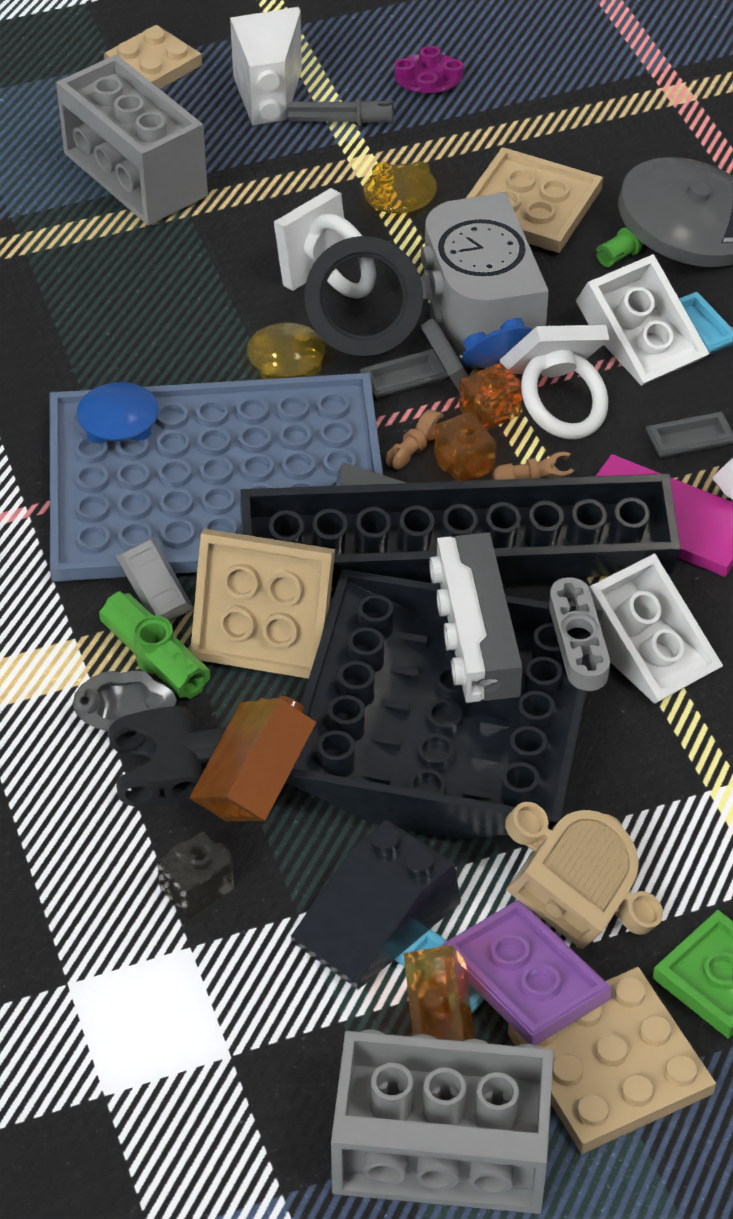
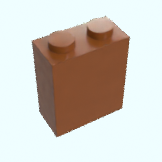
M286 696L240 702L189 798L226 822L265 821L306 744L316 721L303 713L305 708L299 702Z

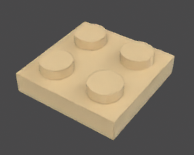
M158 25L146 29L144 32L104 53L105 59L117 54L159 89L202 66V54Z

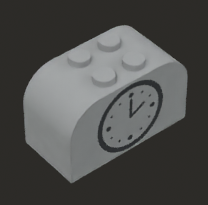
M507 193L452 200L442 203L431 210L425 223V246L421 247L424 276H421L420 279L423 288V299L430 300V316L439 324L453 350L462 355L466 350L463 341L468 336L478 332H484L487 335L499 330L504 322L513 318H522L524 325L531 329H534L536 326H546L549 291Z

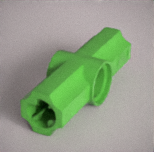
M119 591L107 598L106 604L99 611L100 621L136 655L138 667L146 673L156 674L180 698L188 697L191 699L201 693L204 685L210 680V670L173 635L172 625L169 620L161 616H153L130 593L122 594Z

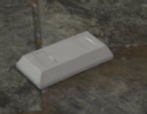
M154 536L115 555L143 607L153 616L164 617L170 622L194 609Z

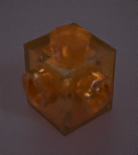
M502 363L460 379L459 409L480 433L521 416V381L517 376L512 375Z
M471 411L435 425L434 454L443 471H448L456 481H469L494 471L496 441Z

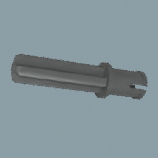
M357 97V102L288 103L287 114L289 121L357 122V126H361L362 123L393 124L394 102L393 100L362 101L361 97Z

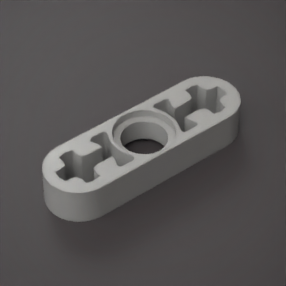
M577 578L559 579L550 589L549 610L568 680L573 686L581 690L593 691L600 689L608 680L610 658L591 591L585 582ZM566 597L571 598L572 602L576 603L575 611L570 612L569 602ZM572 628H583L589 631L591 635L585 639H575L569 636L567 631ZM589 655L588 661L593 671H588L587 667L582 665L583 656Z

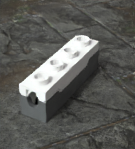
M490 533L455 536V538H452V536L437 538V556L430 557L429 561L432 583H440L441 587L440 590H437L439 616H447L448 623H444L447 651L454 650L456 658L451 660L454 685H462L466 703L478 702L482 699L487 701L520 697L523 667Z

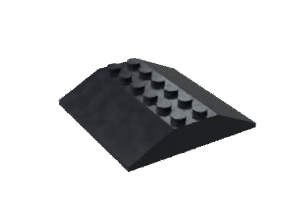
M342 569L301 705L305 708L303 713L316 721V724L286 782L372 824L381 825L384 821L388 820L400 829L463 840L507 835L506 818L522 802H532L539 805L548 817V829H552L561 820L587 691L576 688L568 680L549 610V602L505 595L523 667L520 697L487 701L482 699L478 702L466 703L462 685H454L451 660L456 658L455 651H447L444 623H448L447 616H439L437 606V590L441 589L440 584ZM570 606V612L576 610L575 606ZM596 610L601 625L603 611ZM572 628L567 631L568 635L575 639H585L591 635L589 631L583 628ZM585 655L582 658V665H585L587 670L591 671L588 661L589 655Z

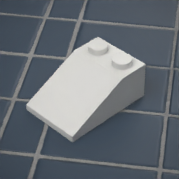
M654 254L589 281L576 299V303L589 325H606L610 340L604 346L641 386L704 359L709 355L707 348Z
M656 554L589 586L595 609L603 611L600 626L610 662L654 704L723 666ZM571 601V602L569 603V606H575V607H576V603H573V602Z

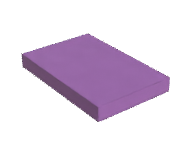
M519 900L441 944L442 956L529 1044L535 1046L611 999L612 987Z

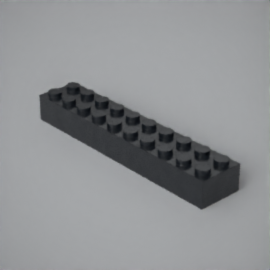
M670 474L240 489L241 534L335 549L331 587H337L342 569L432 583L429 561L430 557L437 556V538L451 536L455 538V536L490 533L501 580L611 576L653 554H656L668 574L673 572L680 552Z

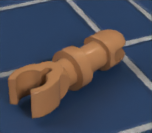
M432 409L427 410L420 417L415 429H410L404 434V441L400 445L395 444L387 452L385 457L387 466L394 467L396 470L402 469L410 462L411 456L414 453H420L426 448L428 441L439 438L447 427L436 422L438 419L443 418L444 414Z
M558 452L550 458L538 462L536 458L526 459V464L513 466L512 463L500 465L494 470L492 479L569 477L574 472L572 468L568 471H560L557 467L553 466L557 460H567L571 453Z

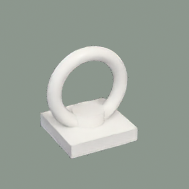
M330 188L274 221L283 286L292 291L306 283L314 262L326 249L341 240L362 236L344 218L341 193ZM357 258L361 270L359 283L347 280L337 269L332 272L327 282L344 296L355 299L367 296L373 290L376 282V266L373 258Z
M606 325L536 326L500 359L503 374H523L521 391L525 406L535 422L552 435L564 439H581L596 432L603 424L608 411L606 386L598 371L586 359L610 340ZM573 370L577 372L587 383L592 395V409L589 416L579 423H566L552 416L546 410L538 395L537 384L540 374L544 377H558L568 374Z

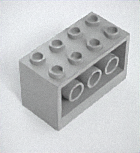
M117 54L56 82L64 154L147 225L208 196L203 124Z
M377 1030L345 1031L331 1139L332 1194L541 1214L548 1155L554 1050L540 1049L532 1044H519L516 1046L488 1044L479 1039H468L465 1041L441 1040L425 1034L408 1037L386 1035Z

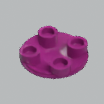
M436 46L423 47L420 50V54L407 57L406 59H399L394 63V77L397 83L405 89L414 92L436 93L451 89L462 80L464 75L463 62L441 54V50Z

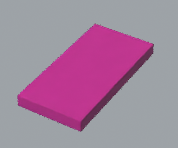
M611 454L596 476L661 473ZM670 477L680 542L678 558L726 577L733 567V502Z

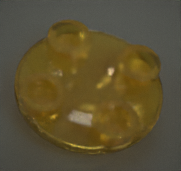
M388 162L377 163L372 167V175L364 185L365 199L372 207L383 212L395 214L412 212L426 206L434 198L437 191L436 180L430 173L429 165L424 162H414L411 165H392Z
M282 322L268 325L257 331L248 342L247 354L253 366L260 370L262 379L295 377L303 374L315 375L322 368L321 362L325 355V343L316 331L308 326L299 323Z

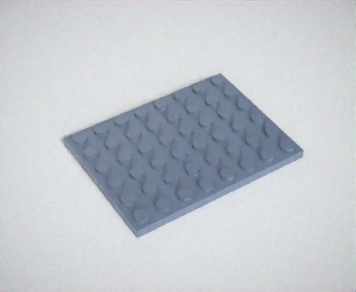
M370 373L147 386L144 388L154 395L159 408L158 417L151 427V435L142 441L132 439L121 441L108 440L99 444L87 439L86 431L81 427L77 418L79 402L91 390L50 392L51 579L54 582L127 577L115 555L153 536L175 574L197 572L200 535L204 529L241 534L240 489L336 486L337 473L343 462L383 475Z

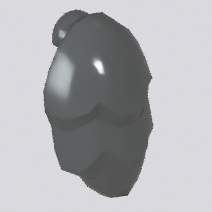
M134 670L127 672L108 671L95 675L78 688L73 699L75 713L80 719L92 727L103 731H109V727L113 722L126 715L149 709L175 706L176 703L175 694L171 689L154 681L145 671Z

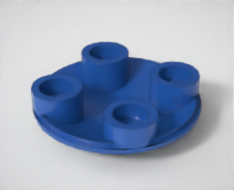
M513 318L504 322L499 330L487 335L484 332L474 333L463 341L466 350L461 356V365L466 369H486L501 365L500 359L533 329L525 326L522 318Z
M115 382L101 385L89 391L79 402L77 418L81 427L86 431L87 439L93 443L99 444L108 440L121 441L127 439L142 441L151 435V427L158 417L159 408L154 395L144 387L133 383Z

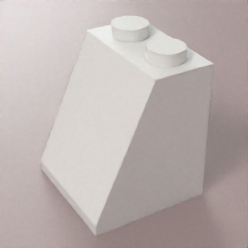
M299 7L231 17L233 77L252 126L287 120L288 103L293 100L302 71L301 12Z

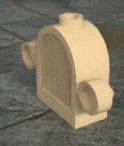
M522 802L508 814L505 821L507 833L515 842L528 846L532 852L506 891L581 950L604 931L613 915L620 918L623 925L630 932L638 935L647 934L662 921L663 908L654 895L644 891L631 894L629 891L638 873V855L629 834L615 817L596 811L580 810L564 816L549 830L548 817L545 811L535 803Z

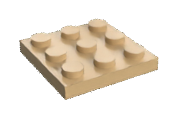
M502 147L466 198L506 192L527 242L543 249L560 253L601 191L603 177Z
M204 529L200 535L190 651L201 661L309 679L329 612L335 549Z
M639 967L605 981L612 987L611 999L536 1045L540 1049L554 1050L551 1105L581 1154L714 1094L716 1082ZM510 1024L508 1025V1035L515 1046L529 1044Z

